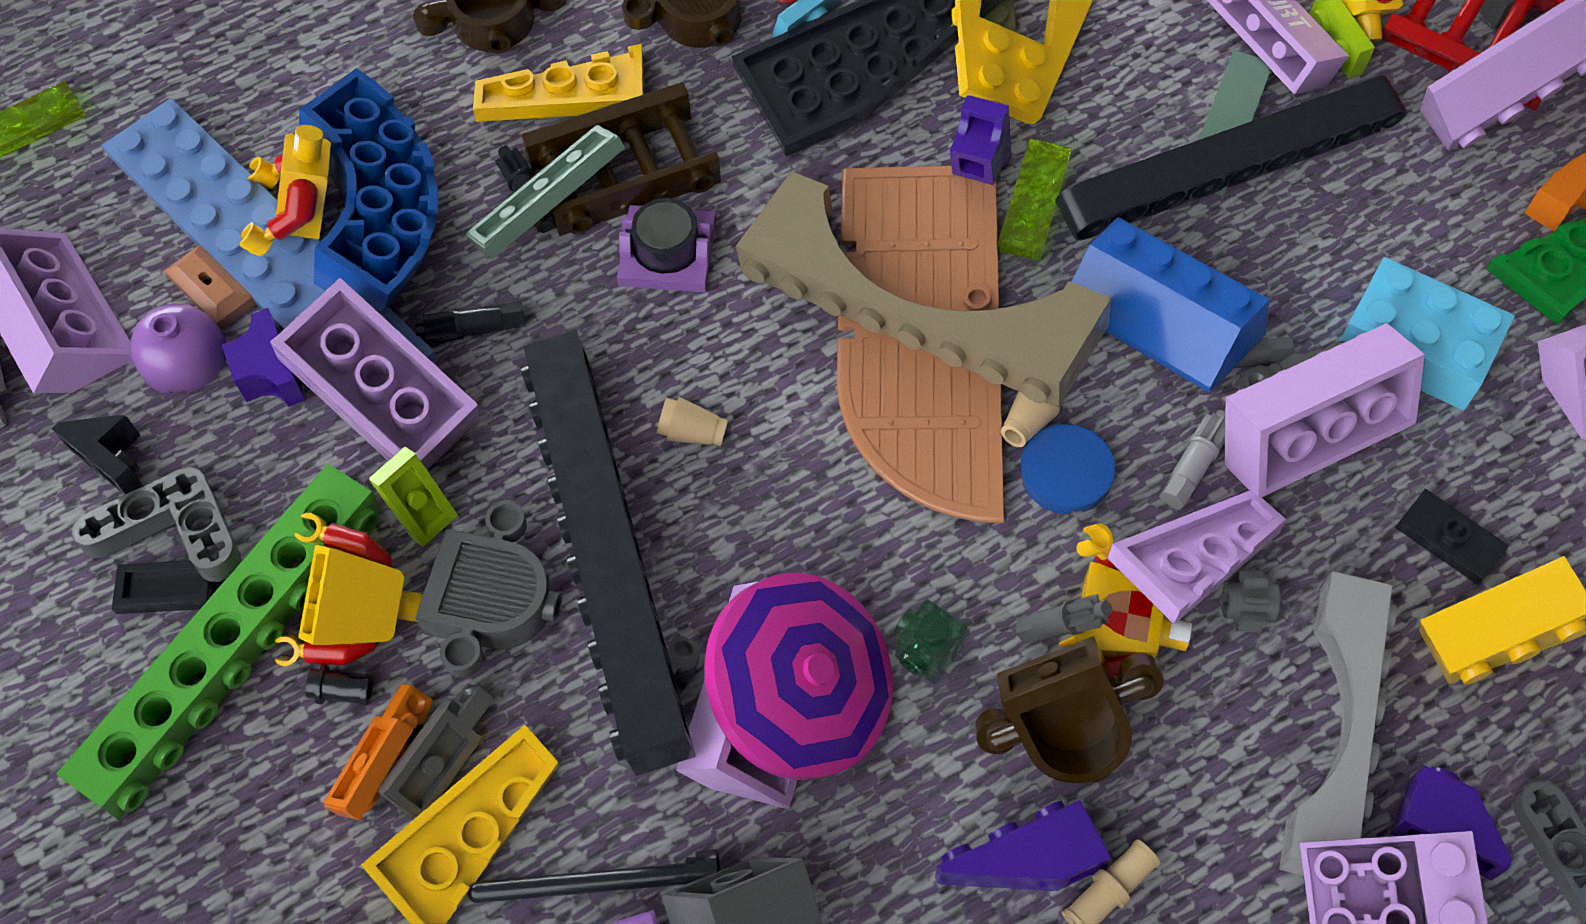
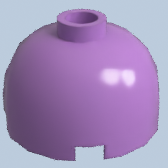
M172 303L158 306L145 314L136 324L130 341L131 359L135 368L149 387L165 394H171L170 391L180 392L184 390L186 393H190L212 382L223 369L226 359L221 345L227 342L220 328L206 312L191 305Z

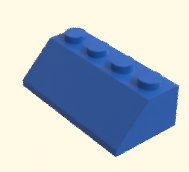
M1119 217L1089 244L1072 280V283L1111 298L1109 326L1105 331L1106 333L1208 393H1211L1266 335L1269 299Z

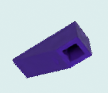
M1079 800L1065 807L1063 801H1057L1039 810L1035 814L1037 820L1019 828L1016 822L1008 823L988 835L990 841L971 849L969 844H963L946 852L941 857L943 863L937 866L935 879L940 885L1059 891L1095 874L1099 869L1104 870L1111 856L1082 802Z

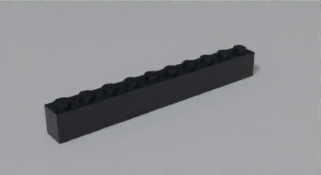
M577 330L525 345L523 348L527 365L520 367L528 392H535L536 400L529 402V406L536 427L544 429L545 437L538 439L542 457L546 466L553 465L555 475L547 477L548 484L556 505L562 503L564 514L557 516L561 535L565 544L572 542L574 555L567 556V562L574 583L576 585L582 583L585 596L577 598V603L585 626L592 625L595 639L587 641L588 649L595 669H603L606 683L598 685V689L606 714L614 713L617 729L609 731L616 758L618 761L626 759L636 776L694 758L696 753L586 351Z

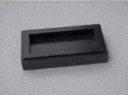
M190 560L118 564L112 610L116 614L200 610L215 593L216 582L203 579Z

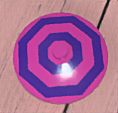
M784 573L763 579L743 589L732 598L719 614L708 639L705 655V683L711 709L729 742L742 756L758 768L770 774L793 780H809L833 775L859 762L868 754L881 736L890 713L893 694V675L889 653L883 636L869 612L852 594L841 586L822 577L805 573Z

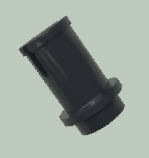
M321 665L319 669L311 668L306 681V697L315 699V703L319 705L324 704L325 700L368 706L372 695L374 676L371 673L359 674L332 671L329 665Z

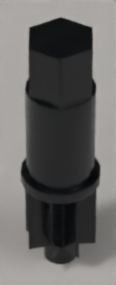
M508 146L499 148L498 155L500 158L495 160L507 180L509 189L515 193L535 176V172L529 168L516 147L513 150H510ZM552 210L534 224L538 232L546 233L556 228Z
M522 301L465 310L457 308L452 311L423 315V323L415 324L416 335L419 337L426 336L428 344L456 339L463 340L464 337L526 327Z

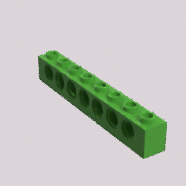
M327 464L56 775L118 821L126 812L130 813L136 810L146 799L149 791L148 786L162 770H168L178 762L183 754V745L197 729H203L211 723L217 714L220 701L231 689L239 688L248 679L252 670L251 665L264 650H269L278 643L275 640L283 636L284 626L297 611H303L315 545L324 546V543L321 541L314 545L307 544L295 537L294 533L310 537L317 528L314 520L305 519L301 515L312 513L322 518L326 524L337 521L336 524L369 535L379 521V514L382 512L373 492L335 467ZM305 558L299 566L288 569L294 560ZM273 595L268 603L256 607L261 598ZM240 632L238 638L233 643L223 646L228 636ZM206 671L204 678L200 682L189 685L191 679L197 673ZM172 710L170 717L165 723L155 726L161 714ZM136 751L133 761L127 766L120 768L123 758L130 752Z

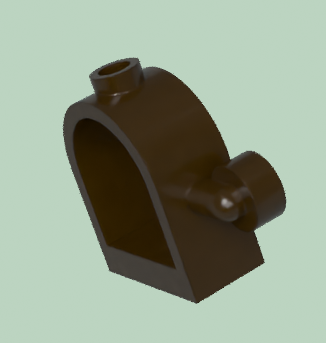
M440 0L419 5L414 10L413 19L417 30L426 36H435L442 33L447 28L448 23L451 22L457 37L465 45L479 51L499 54L520 43L529 34L534 22L532 6L536 5L543 11H556L562 8L567 0Z
M624 0L622 3L623 18L628 27L635 30H644L659 22L671 39L684 46L694 48L721 47L732 40L741 22V0Z
M1092 636L999 672L997 677L1000 698L1005 710L989 709L979 715L975 723L977 743L987 753L1003 754L1010 751L1016 744L1022 742L1033 764L1042 773L1058 781L1085 783L1104 780L1121 765L1131 747L1132 732L1125 703L1133 700L1150 699L1161 691L1164 678L1160 665L1153 656L1137 653L1124 659L1120 664L1119 674L1114 676L1095 637Z

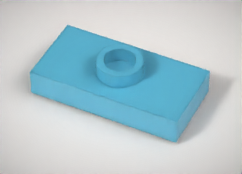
M841 0L796 1L778 15L772 38L828 14L831 9L841 3Z

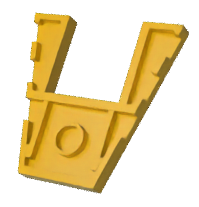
M955 0L956 6L952 9L953 25L958 26L959 43L955 45L959 96L966 98L967 95L1009 105L1010 117L1027 124H1035L1042 118L1093 0H1050L1044 44L979 17L982 0Z

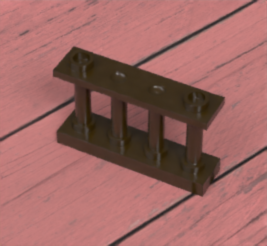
M683 82L521 134L531 169L535 171L545 168L593 127L599 125L619 136L622 142L629 143L643 176L618 183L610 162H608L596 172L602 187L601 190L580 197L577 196L576 191H573L552 209L559 236L568 233L580 234L590 229L592 225L628 214L630 205L643 206L655 199H672L690 192L702 193L712 188L714 184L721 182L720 162L717 152L699 156L684 124V121L691 119L689 94ZM665 128L669 130L683 162L659 170L644 135Z

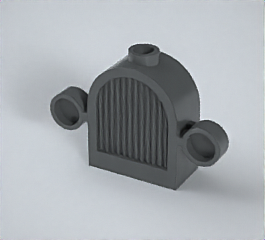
M511 500L498 501L488 509L485 522L492 538L446 529L415 617L425 635L446 639L440 649V658L446 670L456 677H468L480 669L484 660L481 646L492 649H509L520 646L538 635L547 621L555 622L560 613L562 594L551 590L541 561L528 548L514 543L524 535L527 528V520L521 506Z

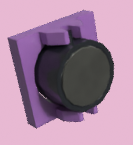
M669 198L655 199L643 206L630 205L628 217H622L623 232L619 233L620 262L617 274L618 286L706 293L716 226V212L692 210L683 202Z

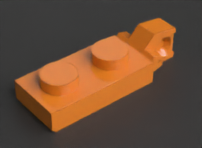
M401 684L382 716H374L323 802L325 805L323 807L339 816L361 820L364 813H367L376 804L380 796L377 792L389 770L396 765L407 749L406 741L417 725L424 723L433 700L414 686Z

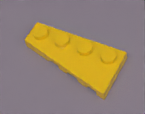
M642 43L628 46V53L610 57L608 51L592 54V61L573 66H569L567 60L550 64L551 67L538 74H533L529 69L477 80L475 81L473 105L476 122L579 116L643 95Z
M523 725L362 863L361 866L410 924H447L467 897L470 889L469 886L479 880L559 766L558 761L529 728Z

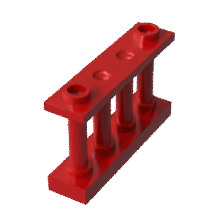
M1417 0L1409 14H1404L1401 17L1392 13L1384 26L1382 40L1452 72L1485 51L1477 52L1464 46L1463 38L1486 0H1466L1449 30L1442 32L1441 35L1425 28L1426 24L1424 22L1436 0ZM1515 0L1487 49L1516 32L1531 7L1546 13L1565 0ZM1537 96L1524 104V106L1536 111L1542 101Z

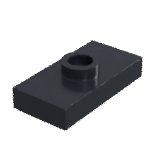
M1427 489L1421 493L1395 527L1477 585L1483 581L1509 547L1508 544Z

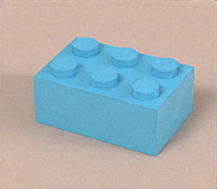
M1383 257L1340 341L1347 342L1362 333L1388 323L1425 354L1420 391L1464 411L1481 387L1515 315Z

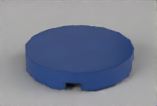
M1058 424L1042 429L1028 441L1021 456L1020 473L1027 494L1041 507L1058 514H1070L1071 511L1078 512L1081 510L1085 512L1094 509L1107 497L1115 477V459L1107 443L1093 431L1078 425Z

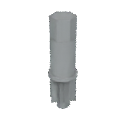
M1218 410L1212 416L1206 413L1195 433L1190 437L1187 443L1188 447L1159 495L1166 504L1178 510L1182 509L1193 491L1197 488L1211 462L1218 457L1219 451L1225 443V411Z

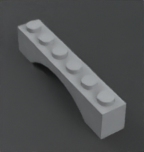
M1332 571L1320 589L1314 634L1327 653L1337 679L1342 705L1341 736L1335 760L1323 784L1315 794L1299 805L1286 820L1279 870L1304 876L1300 843L1361 839L1363 822L1367 823L1370 819L1374 794L1367 791L1369 773H1374L1380 754V745L1373 742L1375 725H1380L1386 706L1385 696L1379 695L1380 681L1385 679L1388 674L1392 656L1391 650L1385 649L1386 633L1390 634L1392 632L1397 616V605L1390 604L1392 585Z

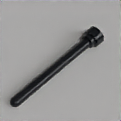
M717 849L696 851L695 857H686L685 863L477 881L469 886L470 889L467 895L474 903L686 885L720 871L719 854Z

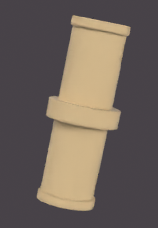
M1138 839L1135 840L1132 846L1106 871L1099 869L1092 876L1094 883L1068 909L1062 912V916L1069 924H1099L1116 906L1123 908L1131 900L1129 894L1155 868L1161 865L1160 860L1146 844Z

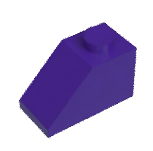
M1425 765L1419 769L1408 781L1390 834L1393 836L1472 831L1479 874L1489 880H1493L1508 870L1512 857L1476 788L1460 782V778L1449 770L1439 767L1429 768Z

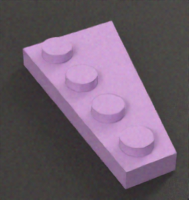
M1250 490L1112 544L1108 559L1175 624L1280 534L1286 519L1262 497L1258 498Z

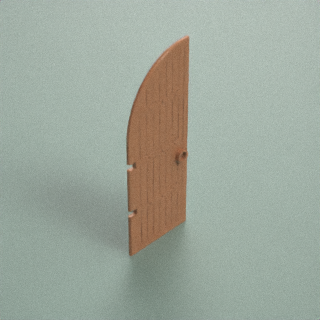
M952 166L845 168L842 170L840 244H856V252L843 253L851 264L867 279L899 298L923 306L958 311L999 309L996 180L993 185L957 176L952 174ZM839 315L838 330H854V338L838 339V401L848 433L865 461L894 489L931 510L970 521L1004 523L1001 385L992 384L986 381L980 374L961 366H950L939 357L921 349H910L904 346L898 339L884 333L870 332L858 322Z

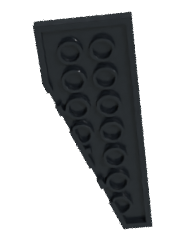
M857 0L733 55V66L785 156H788L862 123L959 39L958 26L953 25L952 9L956 6L955 0ZM982 0L979 17L984 18L1004 0Z

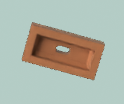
M198 245L164 270L167 277L200 310L206 312L221 331L256 305L252 295L201 245ZM208 279L212 283L205 285L203 281Z

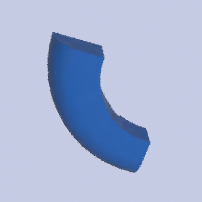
M355 68L299 109V126H315L323 132V139L331 142L328 174L336 184L345 210H342L335 226L314 247V284L326 291L341 278L380 313L402 293L415 275L427 251L436 223L438 185H436L432 155L426 142H422L416 133L415 123L410 115L404 116L394 105V97L376 81Z

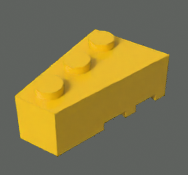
M1565 556L1421 619L1419 632L1448 684L1462 680L1464 685L1473 684L1492 674V668L1512 662V664L1521 663L1536 656L1542 650L1586 635V590Z

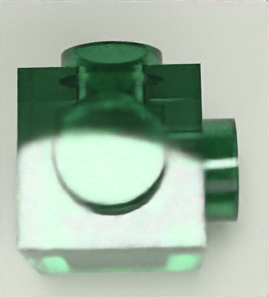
M926 599L917 611L911 608L908 609L894 629V633L897 634L895 657L898 658L901 665L910 673L918 677L924 676L933 684H936L964 648L968 627L929 599Z

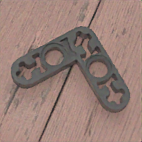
M186 467L174 471L87 512L76 521L72 529L73 539L87 556L102 558L176 524L190 561L203 579L210 582H219L227 579L242 561L241 553L213 488L204 474L194 467ZM191 487L192 491L185 495L184 490ZM166 497L170 503L165 505L161 499ZM147 505H154L150 515L140 520H133V516L138 509ZM205 516L213 517L209 526L203 530L191 531L193 523L199 518ZM121 519L124 525L120 526L117 520ZM100 529L101 535L96 537L95 532ZM214 544L219 550L220 557L213 561L211 553L207 548Z
M1544 781L1533 782L1519 792L1514 800L1516 818L1573 912L1583 924H1586V827L1567 796L1559 787ZM1536 800L1538 802L1547 800L1552 809L1546 814L1544 812L1535 814L1530 805ZM1563 823L1566 830H1561L1549 839L1545 832ZM1560 842L1571 843L1580 850L1583 856V864L1580 869L1569 868L1559 859L1557 847Z

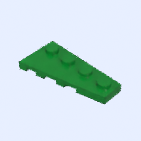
M1586 217L1576 222L1571 220L1558 226L1555 232L1541 239L1536 237L1527 241L1518 250L1508 255L1503 253L1492 258L1485 269L1556 325L1560 324L1586 300Z

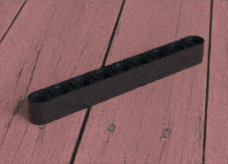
M1383 75L1374 77L1076 183L1062 191L1055 199V203L1074 239L1077 241L1086 240L1100 235L1117 217L1128 223H1133L1216 193L1226 186L1229 188L1378 133L1381 131V127L1391 128L1399 123L1407 115L1408 111L1387 77Z

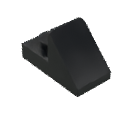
M114 415L58 422L51 428L71 452L122 494L126 495L143 487V484L134 474L139 469L138 465L124 453L141 436L127 416Z

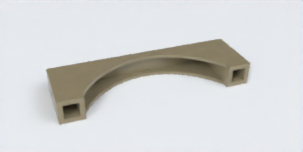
M793 171L789 173L736 245L741 271L751 281L769 284L782 290L793 299H804L820 306L830 315L844 316L858 322L870 332L884 333L898 339L904 346L910 349L926 351L939 357L950 366H961L980 374L986 381L992 384L1006 385L1022 392L1028 399L1034 402H1045L1057 408L1062 404L1109 326L1111 298L1068 281L1063 290L1041 299L994 310H944L919 305L899 298L867 279L851 264L840 249L828 222L833 214L829 186Z

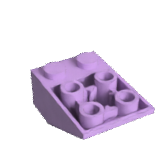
M1472 831L1300 843L1310 924H1488Z

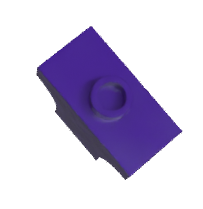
M967 95L961 107L958 131L950 148L952 174L993 185L1000 169H1006L1012 156L1009 105Z
M269 308L252 313L251 324L247 332L240 338L221 346L232 378L246 402L262 396H276L284 400L287 406L290 407L306 400L297 376L278 360L270 343L281 332Z

